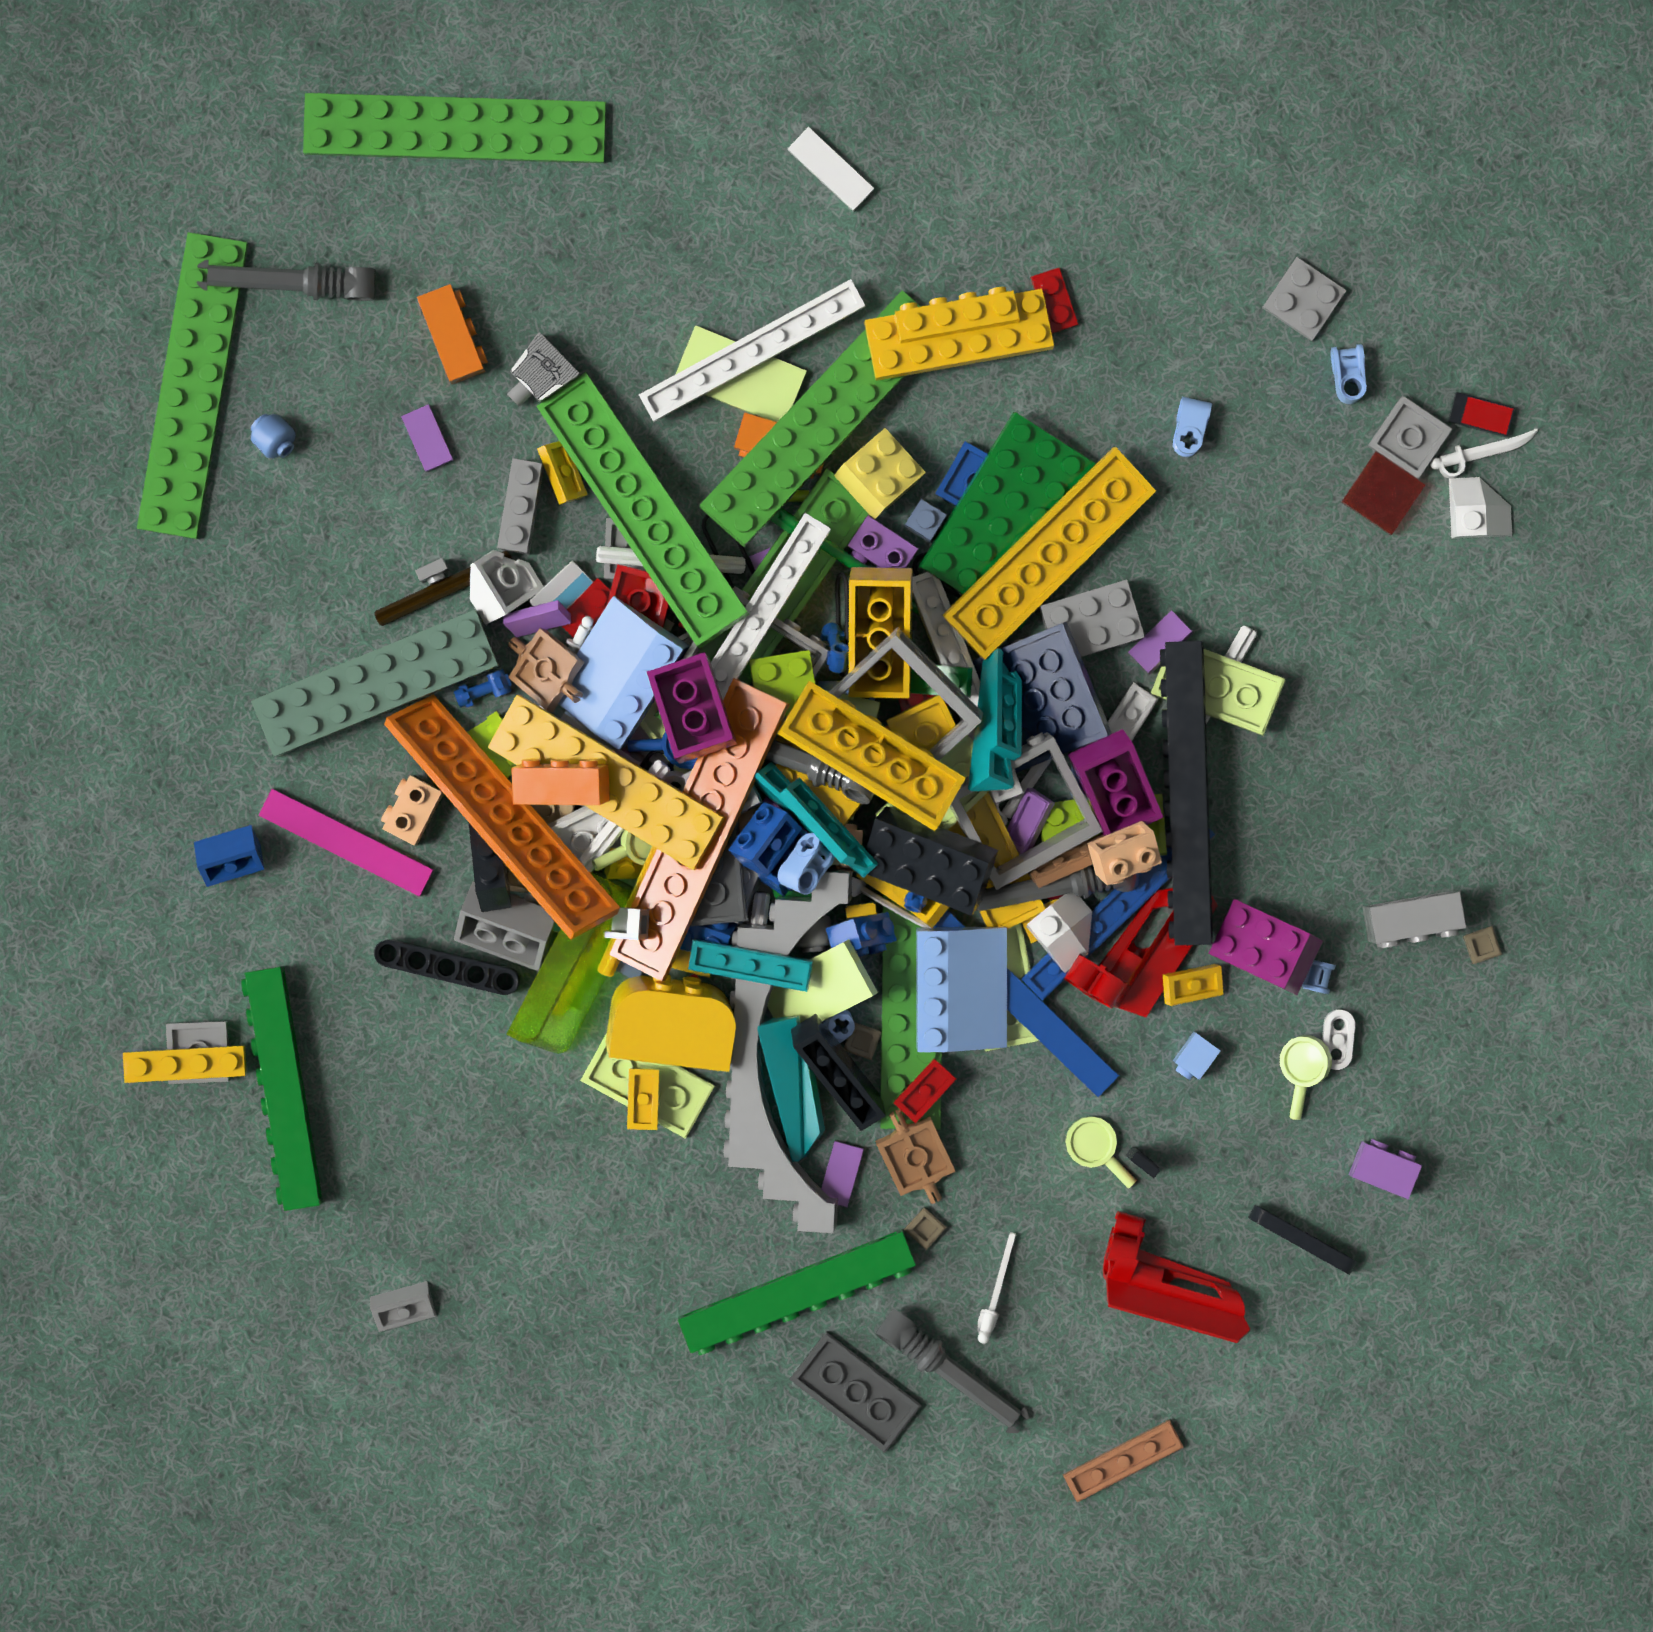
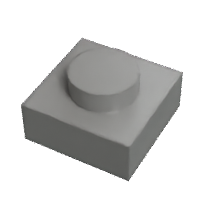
M443 558L415 570L419 581L422 583L428 581L429 585L445 579L444 573L450 571Z

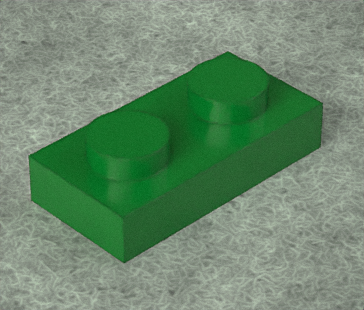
M935 664L968 698H971L972 667ZM912 669L910 693L938 695Z

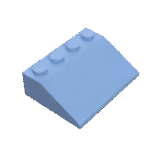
M613 596L576 654L584 661V664L574 678L572 685L583 693L582 698L579 697L581 700L574 703L569 697L564 695L558 704L595 735L620 750L628 744V740L632 738L655 701L647 671L680 661L689 645Z
M916 927L917 1052H956L1007 1048V927Z

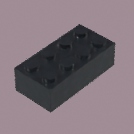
M887 806L876 817L866 851L878 863L868 875L971 916L982 903L998 850L939 826L934 831L908 814Z

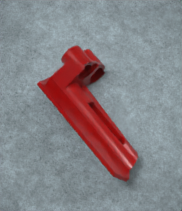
M1173 888L1157 890L1147 900L1099 966L1080 953L1064 979L1100 1004L1111 1009L1113 1007L1147 1018L1164 991L1163 974L1176 972L1193 946L1175 945V939H1169V921H1174V910L1150 947L1141 949L1135 946V938L1152 911L1156 908L1168 907V891H1173ZM1212 896V915H1213V913L1215 912V910H1216V908L1218 907V905H1217V903L1215 902V900H1214V898H1213V896Z
M1117 1211L1115 1227H1112L1103 1264L1108 1307L1234 1343H1238L1250 1332V1328L1244 1318V1302L1238 1291L1231 1287L1230 1282L1140 1250L1145 1235L1142 1229L1146 1219ZM1175 1278H1180L1216 1289L1220 1298L1169 1283Z

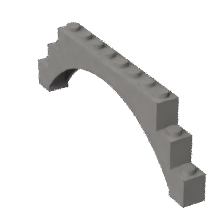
M828 868L819 880L816 888L810 893L812 898L778 896L775 899V903L770 904L769 920L774 922V925L742 923L738 927V931L733 932L732 946L789 956L806 931L822 916L839 903L848 904L851 901L853 870ZM736 979L735 991H731L730 1007L734 1009L736 1031L730 1063L732 1080H728L726 1086V1098L731 1099V1108L726 1110L725 1128H730L729 1140L724 1142V1158H728V1167L764 1169V1172L759 1173L758 1189L763 1190V1199L799 1201V1204H794L793 1222H798L797 1231L834 1233L837 1228L838 1198H830L808 1176L798 1162H792L789 1148L774 1121L766 1096L762 1074L761 1042L757 1027L764 1023V1016L773 985Z

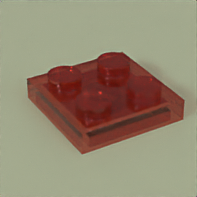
M1375 451L1341 503L1391 536L1425 487V484Z

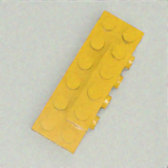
M996 287L988 291L989 295L977 297L976 292H967L959 295V300L947 302L946 297H939L930 300L928 306L918 307L915 302L901 305L899 307L900 310L895 311L894 315L865 320L864 325L876 381L1052 350L1054 342L1043 290L1037 289L1014 293V290L1006 291V287Z
M811 681L806 684L777 733L934 831L938 828L966 779L936 760L930 751L915 747L901 733L891 732L883 727L877 718L862 714L848 700L838 699Z

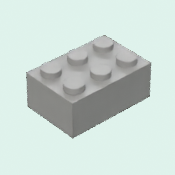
M1127 580L1039 607L1045 630L1067 621L1081 657L1145 637Z
M472 882L460 910L454 941L539 971L549 947L556 922L541 905L525 901L515 894H510L512 908L481 912L475 892V882Z
M1447 891L1362 906L1368 942L1376 943L1377 947L1381 948L1398 946V940L1406 939L1407 942L1411 943L1429 940L1428 934L1436 933V937L1441 936V938L1459 935L1458 929L1466 928L1461 895L1457 891Z

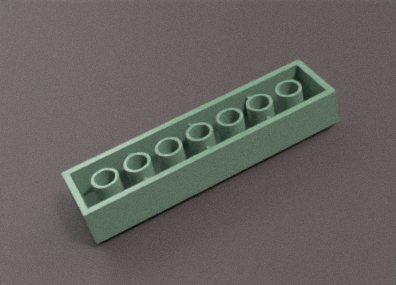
M472 610L251 700L273 756L280 757L501 666L477 610Z

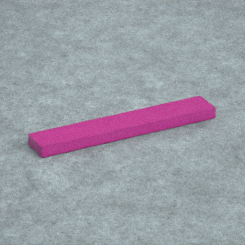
M271 789L258 815L419 897L434 869L275 789Z

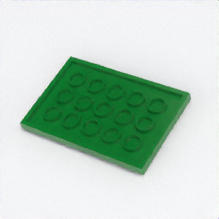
M1013 412L919 567L961 594H964L1096 464L1023 416ZM1027 619L1017 629L1021 630Z

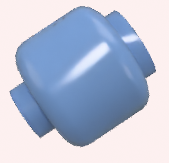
M264 414L252 424L251 441L265 457L274 459L280 456L283 458L294 449L293 442L296 433L280 415Z

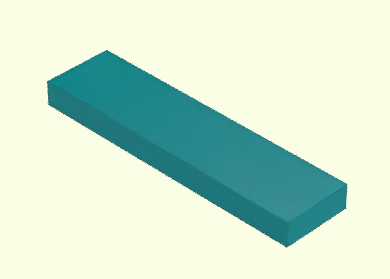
M693 939L688 970L807 992L809 990L813 961Z

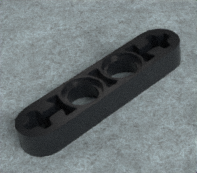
M1254 1205L1248 1216L1249 1219L1349 1275L1357 1264V1261L1317 1240V1238L1258 1205Z

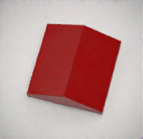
M617 564L607 605L612 597L615 596L664 628L669 604L646 571Z

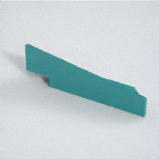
M999 648L993 651L986 659H983L977 707L983 712L982 721L975 727L968 784L969 791L1007 790L1013 788L1014 780L1011 760L1015 761L1021 756L1022 679L1016 671L1009 672L1003 663L1004 653Z
M772 762L755 774L756 780L754 784L756 788L783 811L787 812L809 833H814L840 863L850 866L863 878L878 865L876 860L800 777L791 783Z
M799 1016L772 1018L757 1027L792 1162H798L808 1156L810 1148L825 1131L816 1075L793 1047L791 1029L800 1024Z

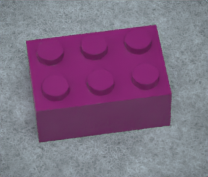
M705 652L647 671L674 759L679 764L737 744L710 659Z
M1123 729L1068 754L1087 802L1104 836L1140 821L1148 825L1163 818L1135 747Z
M1234 899L1208 954L1298 995L1323 940Z

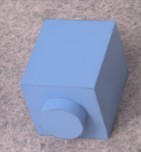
M1193 1032L1173 1059L1178 1064L1175 1070L1188 1080H1191L1193 1076L1200 1080L1220 1050Z

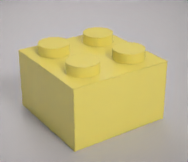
M884 428L848 459L834 476L875 520L913 487L926 472L891 433Z

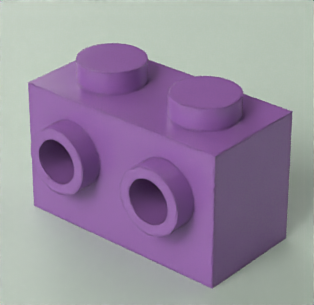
M870 516L866 517L848 545V548L852 550L850 554L864 564L869 561L877 568H906L918 551V548Z
M1371 1139L1370 1144L1362 1141L1348 1175L1409 1199L1422 1165L1415 1162L1416 1156L1399 1150L1398 1155L1388 1152V1145Z

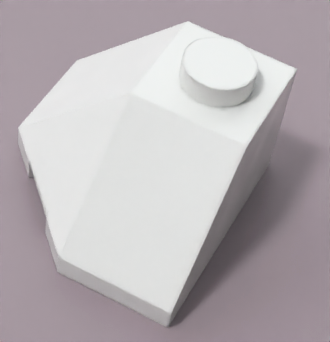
M1480 477L1449 478L1452 539L1512 536L1510 504Z
M496 550L490 551L471 564L470 600L485 625L508 614L536 595L544 587L529 562L520 559L516 561L504 557V553Z
M1073 893L1063 895L1026 926L1064 973L1071 968L1080 953L1084 957L1088 955L1092 911L1080 896H1076Z

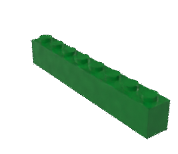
M280 966L245 972V979H241V986L244 997H249L250 1008L246 1009V1016L249 1027H254L255 1038L251 1039L253 1055L259 1057L260 1068H256L258 1085L264 1088L265 1097L261 1098L263 1115H268L270 1127L266 1128L268 1145H273L275 1157H271V1167L273 1175H278L280 1186L276 1187L278 1205L283 1204L284 1211L319 1206L323 1203L285 968Z
M901 1229L678 1316V1323L690 1353L697 1351L699 1355H703L715 1350L714 1344L725 1340L727 1344H731L743 1339L742 1333L753 1329L755 1333L765 1331L772 1327L771 1322L781 1318L783 1322L793 1320L800 1316L799 1311L810 1307L811 1311L821 1309L828 1305L827 1300L838 1296L839 1300L847 1299L856 1294L855 1289L866 1285L867 1290L875 1288L884 1283L883 1278L894 1274L896 1279L908 1275L912 1272L911 1267L916 1266Z

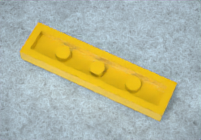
M245 1045L123 1053L124 1083L247 1075Z

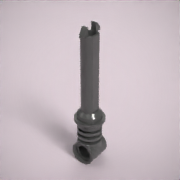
M204 260L197 266L198 268L208 269L207 282L197 281V285L204 291L208 290V286L303 291L307 296H313V300L325 297L327 293L331 298H333V294H336V298H340L341 294H344V299L354 301H373L375 295L376 270L372 268L346 267L345 272H342V268L334 271V267H330V271H327L326 267H322L320 263H315V266H309L305 270L209 265V260Z
M773 740L765 760L807 774L808 779L812 781L815 787L828 785L829 788H835L837 791L842 790L847 798L857 803L869 804L874 795L868 789L808 752Z
M1092 864V867L1083 868L1041 888H1038L1033 880L1007 884L998 890L994 887L986 888L982 903L976 911H984L1073 893L1076 896L1083 895V898L1087 899L1091 894L1095 893V889L1098 892H1102L1104 887L1105 891H1108L1110 886L1121 892H1130L1139 885L1140 873L1125 878L1119 884L1107 886L1095 874Z
M891 1310L875 1333L881 1340L898 1351L902 1350V1354H908L910 1360L914 1358V1363L917 1364V1369L920 1372L925 1370L926 1372L938 1374L1008 1427L1007 1433L1020 1432L1012 1425L1019 1415L1026 1420L1029 1419L1025 1407L1019 1410L946 1355V1349L942 1346L943 1341L929 1338L926 1333L922 1335L923 1331L921 1329L916 1331L917 1326L914 1322L899 1311Z

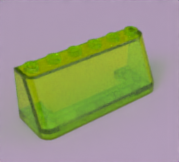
M591 871L592 876L620 907L625 908L632 890L611 879H607V877L596 871ZM612 918L572 940L560 929L506 1035L522 1043L556 1054L564 1053L572 1046L607 976L597 971V967L611 939L604 938L605 931H612Z

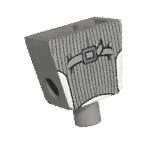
M539 332L510 371L519 383L507 395L519 407L531 395L542 403L581 375Z

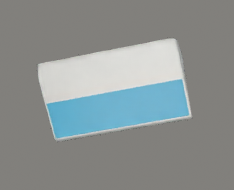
M572 560L529 602L532 606H537L558 600L568 609L593 581Z

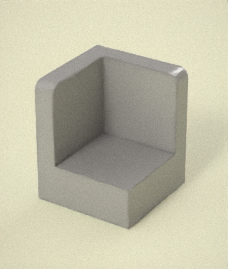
M620 907L618 914L612 917V931H605L604 938L648 940L650 909Z

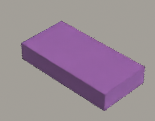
M429 404L401 416L425 472L453 461V457Z
M556 600L510 612L503 616V623L516 637L536 633L539 628L547 630L570 624L571 614Z
M1171 610L1128 653L1150 675L1160 666V649H1165V642L1186 641L1193 632Z
M1033 788L1026 789L1007 828L1016 850L1021 854L1033 848L1055 804Z
M834 1141L821 1190L830 1198H838V1205L848 1207L864 1148Z

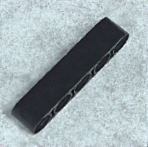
M395 939L381 941L374 949L375 960L380 965L500 995H509L515 992L520 985V976L515 969ZM386 944L394 946L397 951L396 958L393 961H387L382 957L381 951ZM416 951L425 955L426 963L422 968H416L411 963V956ZM445 958L452 960L455 964V971L452 975H445L440 970V963ZM472 966H480L484 970L485 977L481 982H474L470 979L469 971ZM502 973H509L513 976L514 985L511 989L500 987L498 978Z

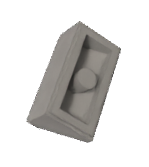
M427 1281L370 1297V1309L379 1332L437 1316Z

